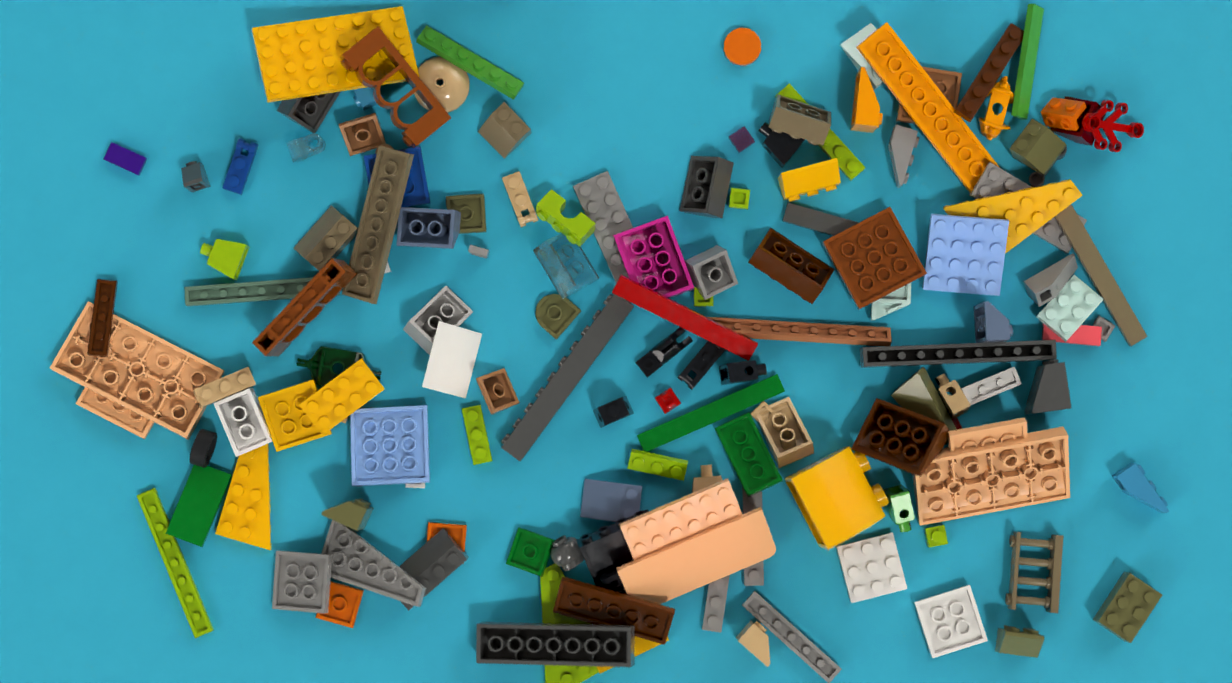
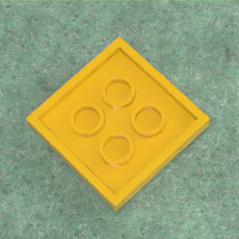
M314 379L258 397L276 452L332 434V431L329 430L322 435L299 406L302 401L318 390Z

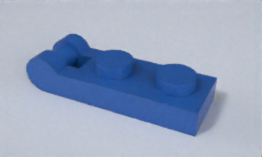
M238 139L223 189L242 195L258 144L253 142L250 144L244 139ZM243 149L249 151L248 156L242 155Z

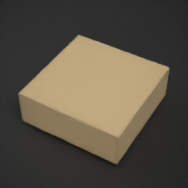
M762 401L750 414L758 422L756 413L763 407L767 408L771 415L764 421L766 426L776 412L765 401Z

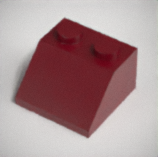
M1065 96L1064 99L1085 102L1087 108L1077 119L1079 129L1073 131L1051 127L1050 130L1073 142L1092 146L1095 138L1091 132L1084 130L1082 120L1087 113L1098 111L1101 108L1097 102Z

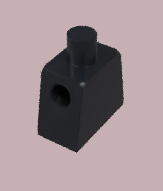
M766 122L759 129V132L767 137L762 146L782 168L805 141L802 138H792L784 132L776 133L769 128V124Z
M752 360L719 366L721 385L757 380L758 376L767 374L765 363L756 364V361Z
M627 396L593 410L600 428L634 414Z

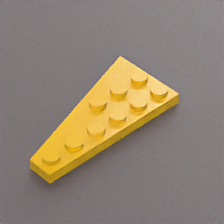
M268 443L238 457L215 534L272 550Z

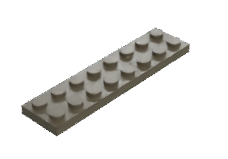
M380 145L378 147L349 266L357 275L343 288V295L371 304H377L414 157L413 154Z

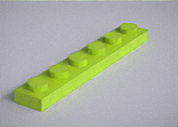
M790 83L778 93V95L808 104ZM829 129L824 145L818 144V146L830 159L837 158L839 169L852 181L866 167L838 136Z

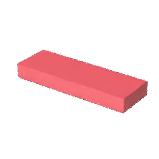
M1043 324L1042 340L1101 346L1102 327L1081 325L1065 342Z

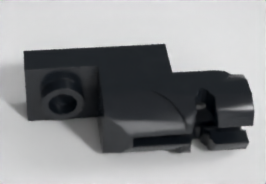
M679 327L635 362L647 378L693 342L690 336L681 343L676 341L685 332L684 328Z

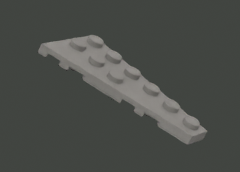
M332 520L321 553L332 555L331 578L421 607L426 591L422 584L351 528Z

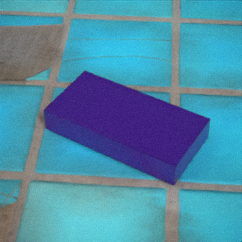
M111 142L104 160L140 176L147 158Z

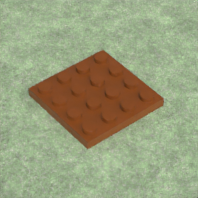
M891 207L822 242L858 310L927 274Z

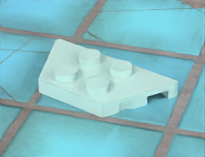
M911 283L871 303V321L910 305Z

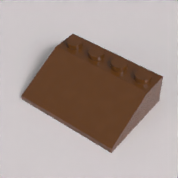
M876 398L851 449L920 477L942 450L950 430L945 423Z

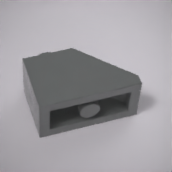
M192 161L187 163L186 167L181 168L183 185L192 193L211 187L204 165L200 162Z

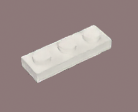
M1014 366L965 386L961 390L970 405H973L1019 386L1022 383Z

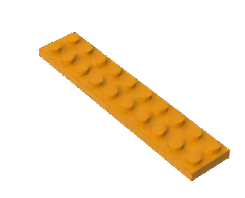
M888 22L880 26L856 47L970 194L989 162L999 167L964 120L954 113L955 109Z

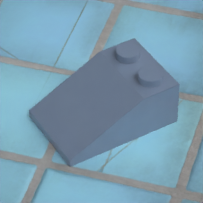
M585 479L580 517L613 522L631 517L640 510L642 486Z

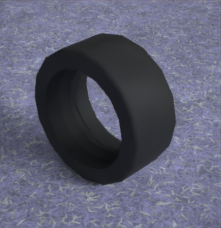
M201 429L198 432L190 453L189 461L191 464L203 468L207 467L215 450L217 433Z

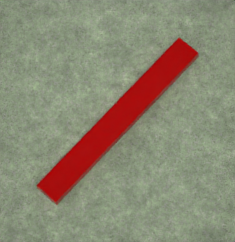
M620 275L612 290L613 294L748 361L758 346L757 342L623 275Z

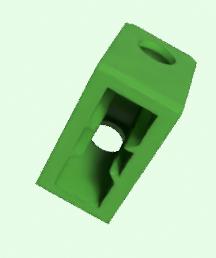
M902 484L883 489L889 501L887 505L892 521L899 525L900 532L912 530L910 521L914 520L915 516L909 491Z

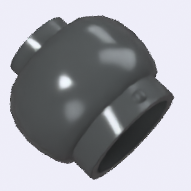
M565 535L552 543L553 547L550 554L557 566L562 567L564 571H568L579 565L584 560V557L578 547L577 539L575 537H566Z

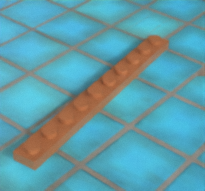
M707 317L749 339L891 346L890 327Z

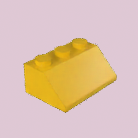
M837 158L782 172L778 177V182L783 199H789V202L799 200L800 196L805 194L811 197L819 194L818 191L825 189L826 192L836 190V186H839L841 183Z

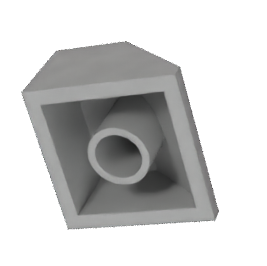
M718 245L685 260L691 280L704 300L738 284L727 250Z

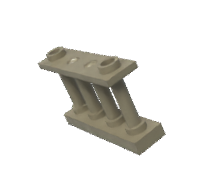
M1013 531V535L1010 536L1009 540L1010 547H1012L1009 593L1006 594L1005 599L1006 605L1012 610H1016V604L1044 606L1047 612L1058 613L1063 535L1051 534L1049 540L1021 538V532ZM1020 546L1048 548L1050 550V558L1019 557ZM1019 565L1047 567L1049 569V577H1046V579L1019 577ZM1017 584L1045 586L1048 589L1047 596L1045 598L1017 596Z

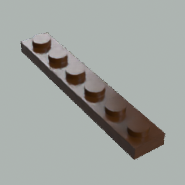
M1012 23L1009 24L954 113L969 123L971 122L1023 40L1024 31Z

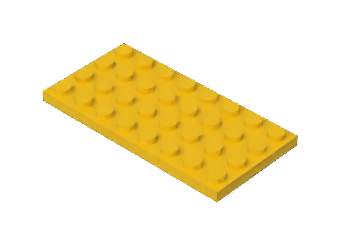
M403 6L253 27L252 35L267 103L366 88L356 77V70L353 72L347 71L342 66L340 56L376 27L382 30L419 77ZM381 49L364 63L363 74L368 80L378 81L396 67ZM397 71L382 85L406 82V79Z

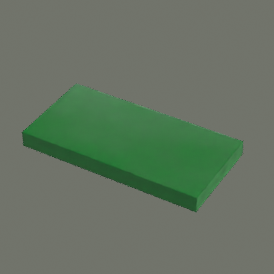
M750 412L715 428L747 497H751L783 481Z
M194 465L166 534L203 547L232 475L210 466L203 468Z

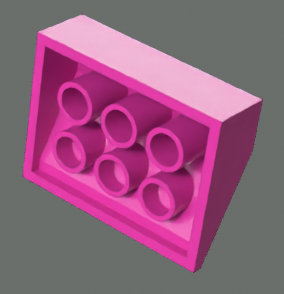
M668 215L613 235L629 279L667 298L694 290L693 282Z

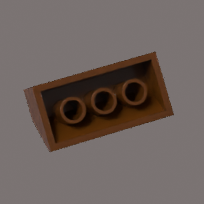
M770 228L748 262L811 304L819 296L835 270L772 228Z

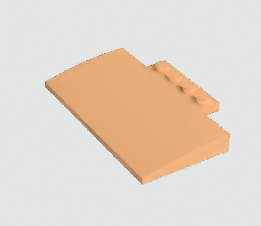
M88 301L50 366L52 371L85 387L76 405L143 439H146L152 426L156 423L189 440L207 407L205 406L200 409L193 390L222 378L225 371L116 315H113L108 357L89 356L87 352L94 304Z
M1025 417L948 431L949 448H943L920 477L913 474L918 523L920 526L1070 498L1068 434L1064 427L1027 433Z

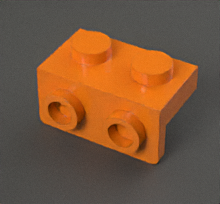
M1052 97L1041 110V115L1047 127L1077 131L1079 129L1077 119L1087 107L1085 102Z

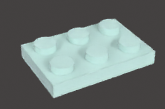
M1073 275L1056 298L1052 299L1036 318L1066 342L1104 299L1077 276Z

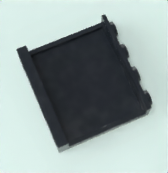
M648 509L638 511L631 517L619 519L610 526H603L594 533L584 534L580 539L576 540L596 586L605 587L599 579L603 573H610L616 570L617 567L634 561L619 524L649 512ZM625 589L618 591L619 593L627 595Z

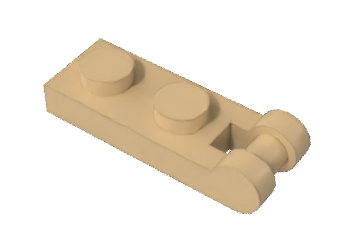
M520 171L503 177V183L520 227H524L526 223L532 221L533 223L539 221ZM529 210V215L522 216L521 212Z

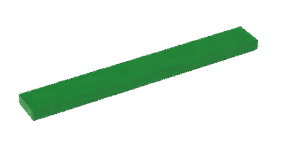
M778 374L645 431L637 435L643 451L648 452L783 393L785 390Z

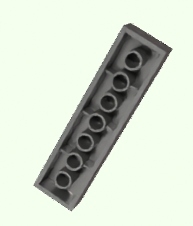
M480 622L477 624L476 663L632 667L634 665L635 625Z

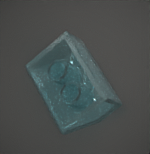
M562 233L544 241L533 250L562 299L599 279L581 246L579 247L577 244L569 242Z

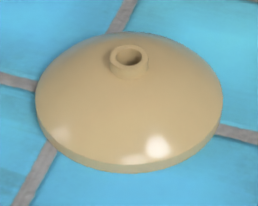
M442 57L431 58L418 68L419 78L447 113L458 109L465 102L470 89L469 77L466 71ZM443 80L444 83L443 85L439 86L437 85V81ZM415 92L414 95L419 104L429 111L430 109Z

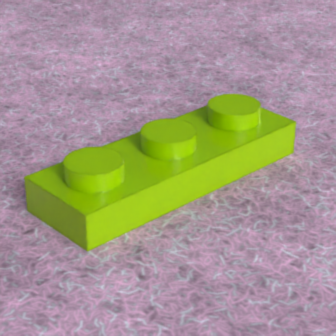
M481 405L462 408L473 465L493 461Z
M632 449L627 469L684 481L688 461Z

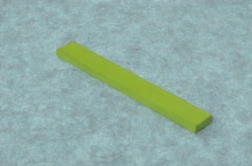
M156 488L137 495L194 637L197 638L214 631L177 538L166 534L170 521Z

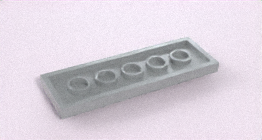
M989 162L969 196L978 199L1001 195L1006 192H1015L1020 189L1030 188L1031 186ZM1079 216L1081 222L1085 225L1087 220ZM1055 217L1033 233L1065 253H1069L1072 248Z
M606 171L574 185L573 188L585 215L596 223L594 235L613 278L617 282L620 275L629 277L613 235L632 229L633 226L609 172Z

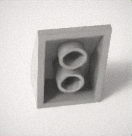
M445 286L408 321L403 330L430 355L438 322L441 321L460 327L473 311Z

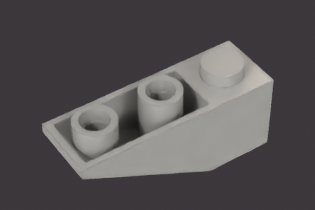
M900 125L893 127L888 144L897 188L907 183L909 173H906L907 168L912 165L914 155H912L913 147L916 148L919 142L917 130Z
M1072 253L1023 281L1028 296L1039 307L1056 298L1077 270L1078 266L1075 255Z

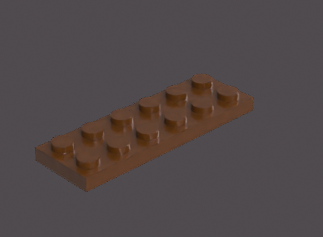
M563 576L553 612L591 624L635 625L636 637L665 645L675 609Z

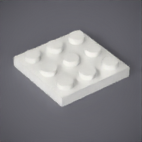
M892 532L836 546L851 603L907 589Z
M970 585L914 602L931 658L988 641Z

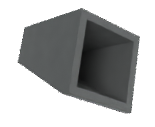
M1058 359L1042 362L1043 365L1036 368L1024 410L1025 414L1071 408L1065 362L1059 363Z

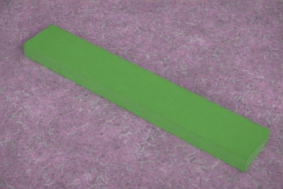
M1028 4L1011 113L1012 116L1021 120H1027L1044 13V9L1036 4Z

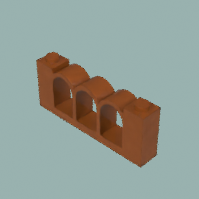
M376 27L340 56L342 66L347 71L353 72L356 70V77L362 85L369 88L374 87L373 96L376 103L382 108L391 109V120L397 128L405 130L401 133L403 135L402 140L408 147L415 148L451 119L450 115L379 27ZM382 49L396 68L378 81L368 80L363 74V65ZM399 71L413 89L400 100L390 103L385 101L380 95V87L387 79ZM416 92L430 110L412 124L403 123L397 115L398 107Z
M332 258L252 343L265 356H280L292 341L302 333L306 325L320 314L325 305L332 301L357 273L344 260Z

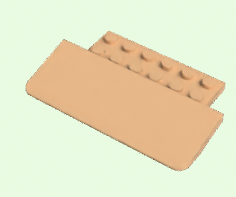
M727 478L620 523V528L634 561L616 569L627 595L662 604L772 557L776 552V546L762 508L759 507L742 514Z

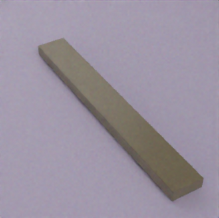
M1072 204L1057 214L1055 218L1099 295L1104 299L1103 302L1129 346H1133L1146 338L1147 335Z

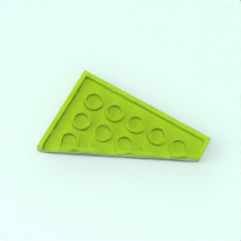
M555 563L545 568L543 577L540 576L543 623L591 624L553 612L560 583L565 575ZM545 665L546 683H581L599 673L596 666Z

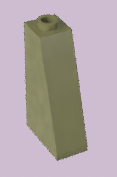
M924 367L919 369L891 394L902 408L945 423L950 431L956 430Z

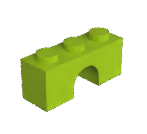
M551 189L537 203L536 214L542 221H547L551 224L556 232L564 234L569 242L580 247L594 233L596 223L582 212L574 218L564 217L561 213L565 210L566 200Z

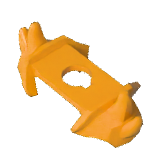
M1008 76L1002 77L999 82L994 84L987 95L988 97L991 94L985 119L982 117L978 119L981 133L989 141L997 138L1002 130L1010 129V126L1004 124L1008 104L1013 103L1014 94L1011 92L1010 85H1008ZM995 103L1002 105V112L998 115H994L992 106Z

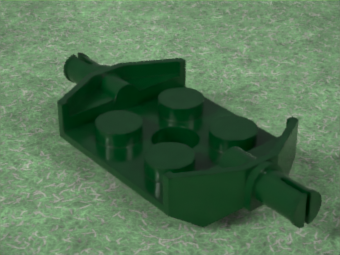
M321 346L311 359L298 358L297 361L304 362V364L297 363V366L307 367L316 385L324 386L339 375L333 371V366L336 363H341L344 371L360 358L366 364L367 362L363 353ZM371 370V371L373 372V374H377V375H381V374H382L381 371L379 372V371H373V370Z

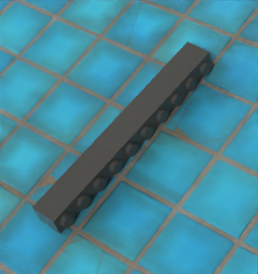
M609 294L604 301L606 305L602 311L598 310L593 316V324L591 326L587 325L581 332V335H583L579 342L575 341L569 350L572 352L568 358L564 356L559 362L560 368L557 373L554 371L547 379L548 385L545 389L543 387L539 389L535 395L537 400L534 404L530 402L524 410L526 415L523 419L518 418L512 426L515 430L511 435L507 433L501 441L504 444L501 447L518 461H522L634 308L627 300L615 294L613 296Z
M1056 340L860 348L861 368L1057 359Z

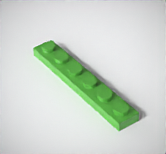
M426 26L417 38L416 43L513 100L524 86V82L429 26Z

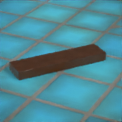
M97 279L87 352L89 356L108 357L117 281Z

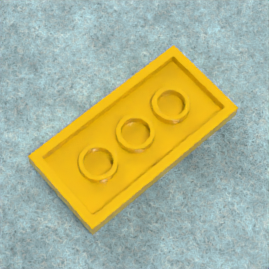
M360 358L302 401L299 406L319 432L324 435L385 388L364 360Z

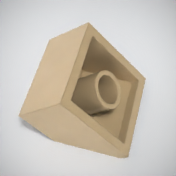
M750 620L737 635L736 639L768 667L770 665L769 638L765 633L767 629L758 621L753 623Z

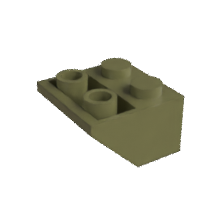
M1004 625V629L998 628L995 651L1004 654L1038 658L1045 636L1040 635L1039 631L1035 629L1023 628V631H1020V628Z

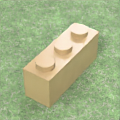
M246 367L193 390V393L201 409L251 388L256 383L249 367Z

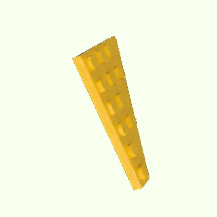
M1071 179L1058 183H1049L1039 187H1030L1015 192H1006L1001 195L987 196L973 201L946 205L943 209L948 215L1009 220L1006 254L1083 195Z

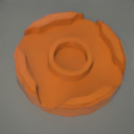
M737 28L727 35L723 50L726 58L731 63L747 66L757 60L761 52V41L754 31L748 28Z

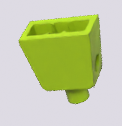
M216 239L213 246L203 243L200 254L209 257L207 261L209 266L237 281L250 247L242 243Z

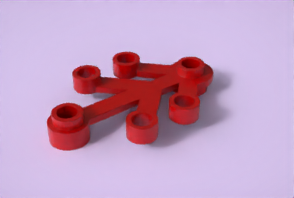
M1103 100L1098 111L1087 113L1082 120L1084 130L1091 132L1095 138L1094 147L1098 150H1104L1107 147V140L1102 137L1099 128L1104 130L1110 142L1109 150L1111 152H1119L1122 148V144L1117 140L1113 130L1125 132L1132 138H1140L1144 133V126L1141 123L1132 122L1129 125L1114 123L1122 114L1127 113L1128 105L1126 103H1117L1115 111L1103 121L1101 118L1106 112H1110L1114 108V103L1111 100Z

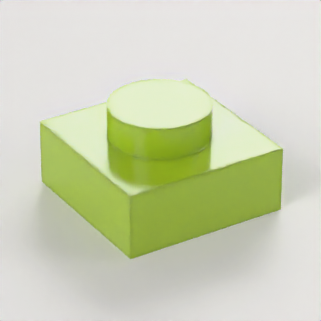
M731 188L729 208L748 210L750 190Z
M694 287V307L714 306L713 296L704 300L698 289Z
M945 525L924 528L928 547L948 544Z

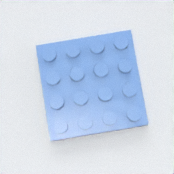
M931 214L925 271L927 274L924 275L923 290L1000 296L1009 220Z
M427 405L357 409L350 415L353 487L430 483Z

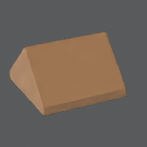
M376 113L339 124L350 156L376 149L379 145L386 144Z
M505 368L476 378L491 415L519 404Z

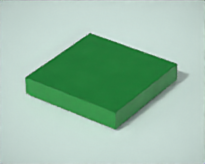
M518 527L506 564L543 577L553 547L552 543L555 540Z

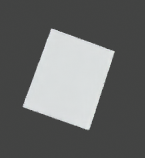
M439 321L422 387L466 398L482 333Z

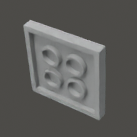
M276 551L272 609L328 613L332 555Z

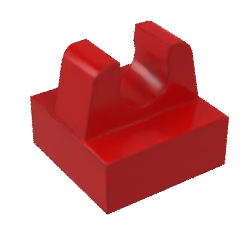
M671 388L655 397L664 414L681 404Z

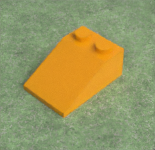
M861 67L856 74L850 130L873 133L882 124L883 113H880V106L865 67Z

